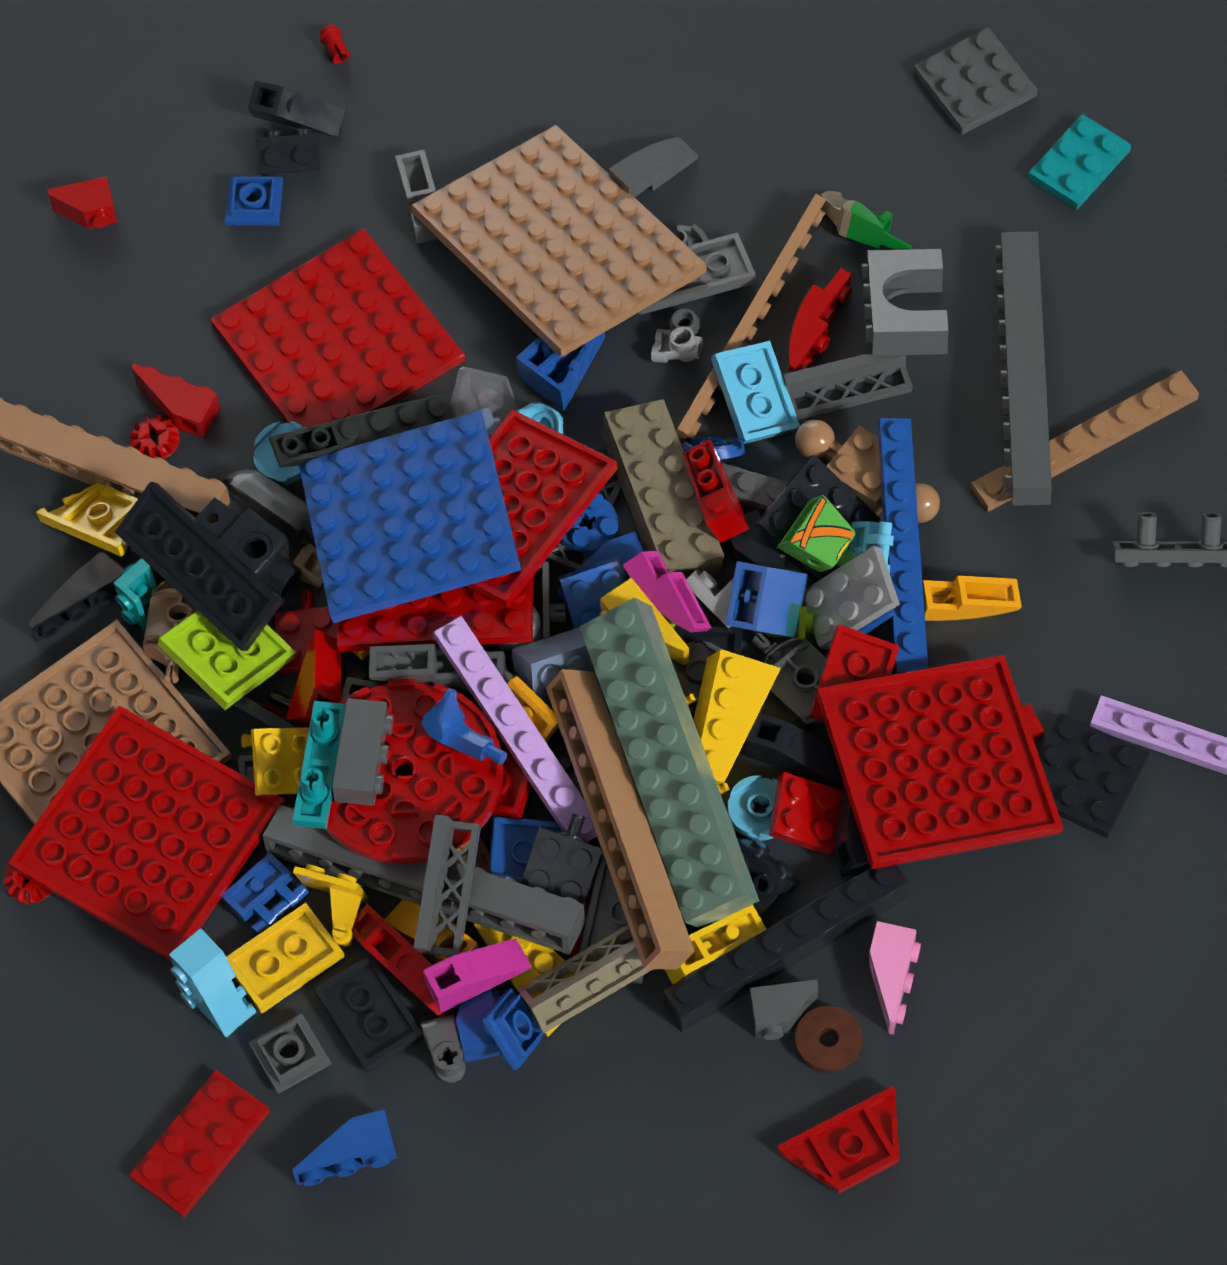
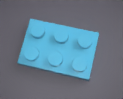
M770 341L716 353L711 357L738 437L744 440V444L798 430L800 424Z

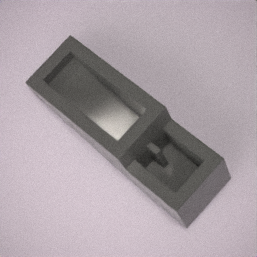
M674 137L649 145L624 158L609 168V176L628 194L636 197L647 188L654 191L696 161L698 155L680 137Z
M425 150L397 155L395 159L416 242L419 244L437 240L438 238L412 213V204L436 192Z

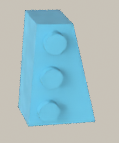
M201 928L169 954L173 964L170 970L178 979L175 983L182 991L180 993L181 998L191 1009L197 1006L225 1037H228L257 1012L254 1006L244 998L246 995L244 988L241 985L235 988L232 979L236 977V974L225 954Z

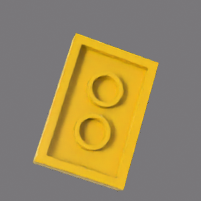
M306 903L226 956L236 974L234 978L244 988L246 994L261 1014L345 957L342 949Z

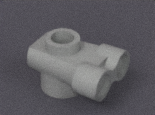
M678 327L673 331L671 329H657L655 344L651 351L652 362L667 363L668 360L676 359L690 362L694 359H700L703 339L700 336H695L693 330L689 327Z

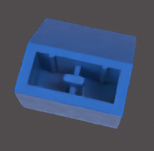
M737 561L725 625L796 637L808 574Z

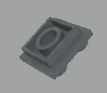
M302 1013L249 1042L252 1051L277 1094L332 1065ZM294 1045L299 1050L294 1057L284 1058L280 1055L284 1047Z

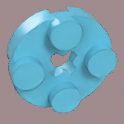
M296 422L272 423L259 433L254 443L256 449L253 459L257 469L266 477L284 486L290 485L301 478L299 466L279 467L269 438L270 436L304 428L302 425Z
M754 775L741 780L733 787L728 800V814L734 829L747 839L762 841L774 838L769 836L777 779L772 778L770 780L762 778V775ZM759 802L761 805L767 803L769 806L766 808V813H755L753 811L755 809L754 803Z

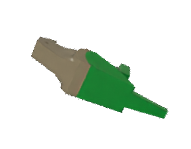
M825 191L821 194L826 199L821 210L826 212L825 214L833 221L839 235L878 249L880 245L897 250L912 249V245L889 234L893 213L888 211L883 214L874 213L860 202L844 199L841 197L842 193Z

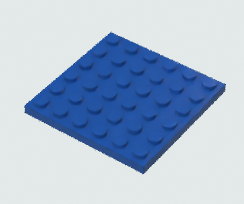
M481 410L338 450L299 465L329 612L333 623L521 570Z

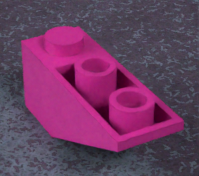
M512 939L453 955L423 970L426 987L440 1013H443L531 969L532 966L517 939Z

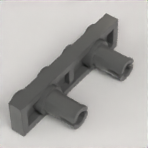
M1151 512L1138 513L1137 540L1112 541L1114 561L1120 562V565L1126 567L1138 566L1139 563H1152L1153 566L1168 567L1171 563H1184L1188 567H1201L1203 563H1216L1217 566L1227 567V542L1220 541L1221 514L1209 512L1202 514L1200 541H1156L1157 515Z

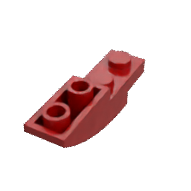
M840 268L825 290L813 285L798 310L790 337L789 373L811 368L813 359L818 352L822 354L826 350L830 342L828 325L834 319L837 307L840 303L845 304L853 291L851 287V273Z
M367 903L356 915L352 928L353 937L439 1017L443 1016L446 1011L440 1013L426 987L423 970L433 966V964Z

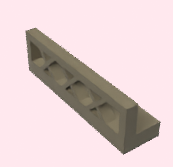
M629 925L517 989L543 1033L653 970L643 968L634 940L620 945L623 941L632 937ZM599 955H604V957L600 960L591 962L592 959L598 957ZM570 972H575V974L567 979H562L563 976L569 974ZM541 989H546L545 992L532 999L531 995Z

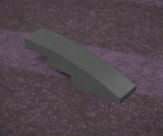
M435 644L370 647V680L388 682L389 680L415 679L416 683L433 686L435 683L453 687L466 686L442 649H437ZM504 651L486 652L505 680Z

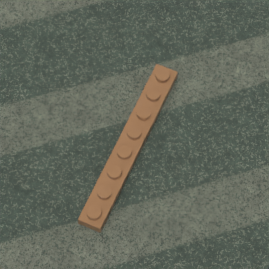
M1181 370L1049 441L1051 478L1198 400L1199 392ZM1003 465L971 482V490L987 512L1012 499V493H1006L1005 474H1011V467Z

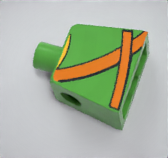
M824 495L807 502L777 546L780 550L818 572L831 569L836 564L841 567L857 557L847 548L855 537L854 529Z

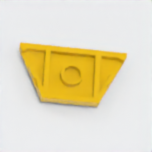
M96 483L85 488L80 493L72 494L62 499L65 504L64 506L47 512L44 507L36 512L40 522L122 557L129 545L115 531L138 499L101 483Z

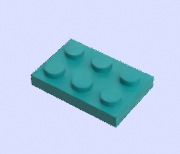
M1082 114L1030 170L1028 180L1070 207L1078 210L1130 152L1131 144Z

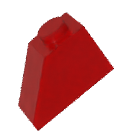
M107 176L48 189L53 211L87 229L102 228L109 224L117 223Z

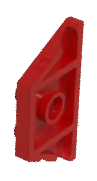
M894 1086L778 1145V1153L838 1194L899 1163L896 1090Z

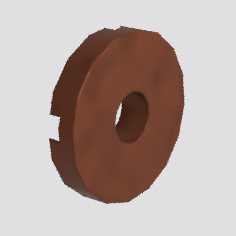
M835 1006L817 1007L807 1012L798 1022L795 1032L796 1052L812 1070L822 1073L840 1072L851 1065L852 1062H855L862 1048L861 1027L856 1018L845 1009ZM824 1033H833L837 1036L838 1042L832 1047H827L820 1043L819 1037Z

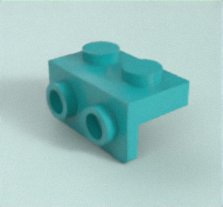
M141 558L136 564L129 565L122 572L121 577L114 582V586L117 592L115 599L122 608L121 616L129 625L134 626L136 624L144 631L147 623L144 609L150 605L152 590L157 585L151 566Z

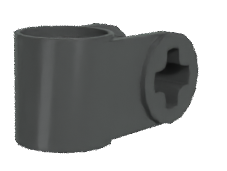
M454 1013L421 1022L428 1052L430 1051L436 1075L441 1081L446 1083L459 1081L464 1076L466 1067ZM452 1060L453 1064L447 1065L445 1061Z

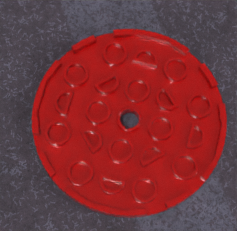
M415 679L389 680L388 684L371 689L368 686L339 702V704H346L347 698L387 702L388 715H393L392 734H386L384 743L389 745L387 764H381L380 774L384 775L382 794H376L375 805L340 803L334 801V795L332 797L328 825L325 831L346 849L365 858L385 863L409 864L428 861L435 815L449 816L452 821L480 824L481 828L491 817L502 791L504 765H500L488 757L479 761L445 746L429 736L421 725L426 712L441 700L446 690L449 689L448 687L437 683L434 686L416 683ZM457 692L459 707L465 715L464 723L474 732L492 738L494 746L501 750L495 729L489 719L472 701ZM405 764L413 768L411 776H396L395 770L400 765ZM454 830L452 845L455 849L470 840L471 832Z

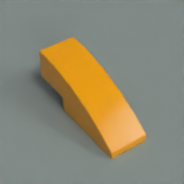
M957 576L953 582L922 581L925 621L981 618L1018 611L1022 607L1017 579Z

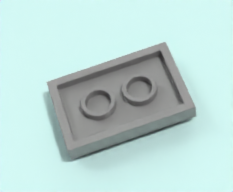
M875 546L805 589L803 598L818 647L825 650L830 648L835 629L839 624L858 631L900 605L882 550Z

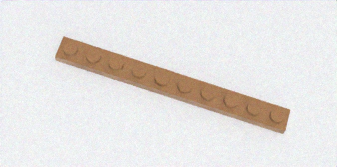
M816 193L723 352L740 348L742 342L750 343L758 329L753 326L755 320L758 318L762 321L771 307V304L766 301L770 295L777 297L785 281L780 279L783 272L791 273L799 259L794 256L796 250L800 249L803 251L812 237L811 234L807 233L810 226L817 228L826 213L820 210L826 201L822 196ZM714 367L676 430L681 445L687 437L691 440L695 437L702 425L697 421L701 413L707 416L716 401L711 397L714 390L722 391Z

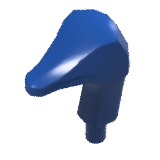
M451 688L447 689L441 700L432 706L423 717L421 725L427 734L441 744L479 761L488 757L502 765L507 758V753L495 747L492 738L474 732L464 723L465 715L459 707L457 692Z

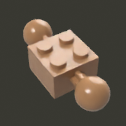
M809 420L803 423L795 435V445L799 453L805 458L814 454L819 459L824 457L830 459L831 461L827 467L879 516L883 511L878 436L859 425L845 444L841 445L835 441L834 432L827 423L821 420ZM915 483L918 523H925L933 519L938 513L940 498L932 486L925 483Z

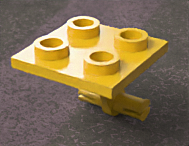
M309 727L252 729L251 734L242 735V747H252L256 795L297 794Z
M306 864L305 869L295 866L293 873L305 887L330 893L333 939L339 945L350 946L353 943L352 940H354L352 928L360 903L367 904L369 899L362 886L356 883V878L346 874L338 873L336 878L325 875L324 869L314 865Z

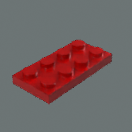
M215 1070L130 1173V1179L178 1215L185 1218L270 1113L269 1107Z

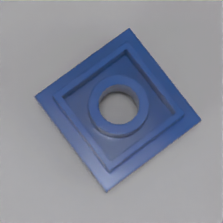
M229 177L225 225L280 226L283 177ZM252 195H258L261 197L259 200L255 202L247 201V199Z
M512 988L504 992L482 1019L484 1031L487 1035L493 1037L500 1048L502 1060L510 1065L513 1071L520 1068L542 1040V1035L544 1034L520 994L515 995Z

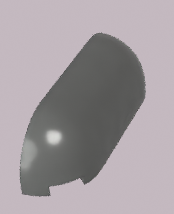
M238 470L228 475L222 481L232 498L247 508L252 509L267 522L305 547L311 544L316 547L306 502L256 470Z

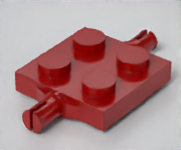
M305 590L301 591V609L275 613V633L296 652L294 659L277 671L279 676L299 675L313 629L338 639V622L333 623L329 607H314V592L311 590H307V594Z

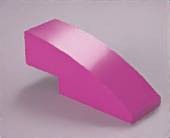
M658 551L640 552L623 564L630 578L634 580L658 611L673 623L691 633L711 629L683 573H669Z

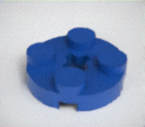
M598 493L560 543L570 551L574 549L582 552V555H593L606 541L614 539L617 534L619 520L614 507ZM583 518L593 521L591 530H588L586 526H579Z

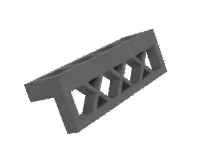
M871 352L783 374V379L798 420L913 392V385L906 369V355L873 356ZM900 373L903 384L891 386L883 381L888 375ZM863 381L874 385L870 392L863 394L854 390V387L857 383ZM837 389L844 393L841 399L835 401L825 398L824 395L827 390ZM806 396L814 400L811 407L798 410L794 399Z
M435 815L414 948L421 954L451 957L461 953L481 830L480 824L452 821L449 816ZM454 830L471 832L470 843L458 852L452 845ZM451 850L455 854L452 858H450ZM468 853L467 862H465L462 857ZM459 860L465 867V874L461 880L452 885L447 878V871L450 866ZM445 883H447L450 888L444 892ZM460 887H462L461 895L457 891ZM454 893L460 901L459 910L447 918L441 910L442 902ZM440 915H441V917L443 918L444 922H442V923L439 925V920H440ZM455 920H457L456 929L452 925ZM449 926L455 934L453 949L435 947L437 934Z

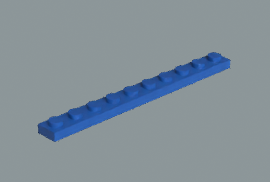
M880 418L877 422L883 518L884 522L892 523L891 536H894L893 546L889 548L888 565H891L890 577L900 605L893 608L895 615L890 618L892 643L900 646L894 664L895 675L928 669L911 419Z

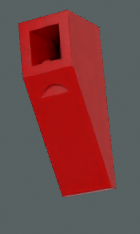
M133 363L131 368L136 384L165 417L171 419L178 430L204 439L220 411L217 393L206 386L197 387L189 384L181 377H170L159 373L158 370L151 366L142 367Z
M711 439L682 452L706 524L719 542L722 543L749 530L742 507Z
M316 629L312 630L285 719L303 728L310 727L314 701L339 703L341 700V652L338 650L337 639Z

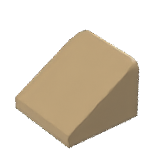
M308 544L301 549L293 563L303 571L300 580L319 588L323 583L317 550L316 547Z

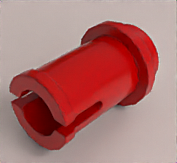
M327 25L320 31V42L326 45L335 64L343 63L338 52H341L345 61L350 58V52L341 38L342 31L335 25Z

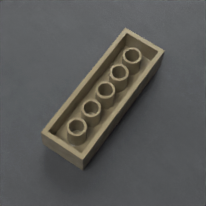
M664 399L604 412L601 435L610 458L617 461L618 469L615 472L645 551H658L669 573L682 572L686 579L697 568L701 572H708L712 577L720 575L724 553L717 537L706 524L682 454L684 450Z

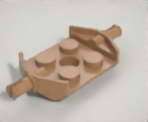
M163 581L151 593L143 649L146 656L167 666L164 680L168 683H171V680H173V683H177L180 666L158 646V641L161 636L198 610L167 581ZM176 613L186 614V616L180 620H174L171 618Z

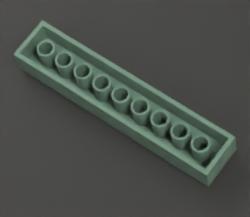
M633 598L579 626L685 923L702 929L758 902V895L652 606L637 598Z

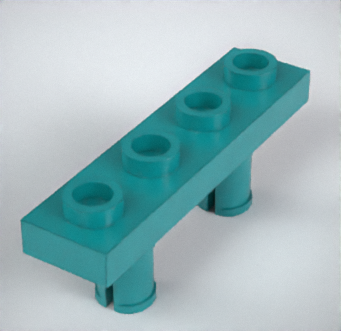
M314 701L293 814L294 826L327 829L333 797L332 786L346 704Z

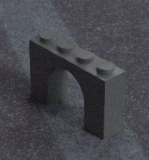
M868 250L867 263H862L861 275L862 281H868V283H863V302H869V304H864V322H870V324H866L865 335L866 343H872V355L948 354L949 329L947 310L911 311L898 308L888 302L891 298L905 293L942 292V250Z

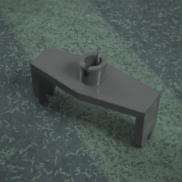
M544 562L535 573L542 574L543 639L550 637L549 623H565V603L549 604V562ZM512 654L507 655L508 664H513Z

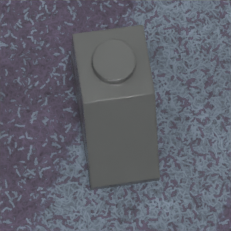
M818 980L750 988V1004L755 1037L775 1040L783 1037L784 1034H789L818 998Z

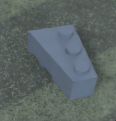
M580 627L512 649L514 677L518 676L552 710L546 687L561 669L594 671L596 675Z

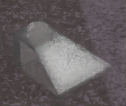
M464 366L458 370L450 403L455 417L489 407L493 418L499 417L502 423L512 409L515 411L519 409L507 376Z

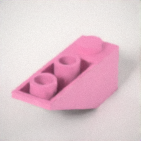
M877 921L870 948L869 967L888 1033L894 1035L896 1023L903 1024L907 1004H902L901 1001L904 992L910 994L914 974L909 973V967L911 962L917 963L921 943L915 942L917 930Z

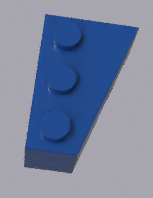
M605 332L563 357L558 356L538 337L516 357L519 378L564 412L606 337Z

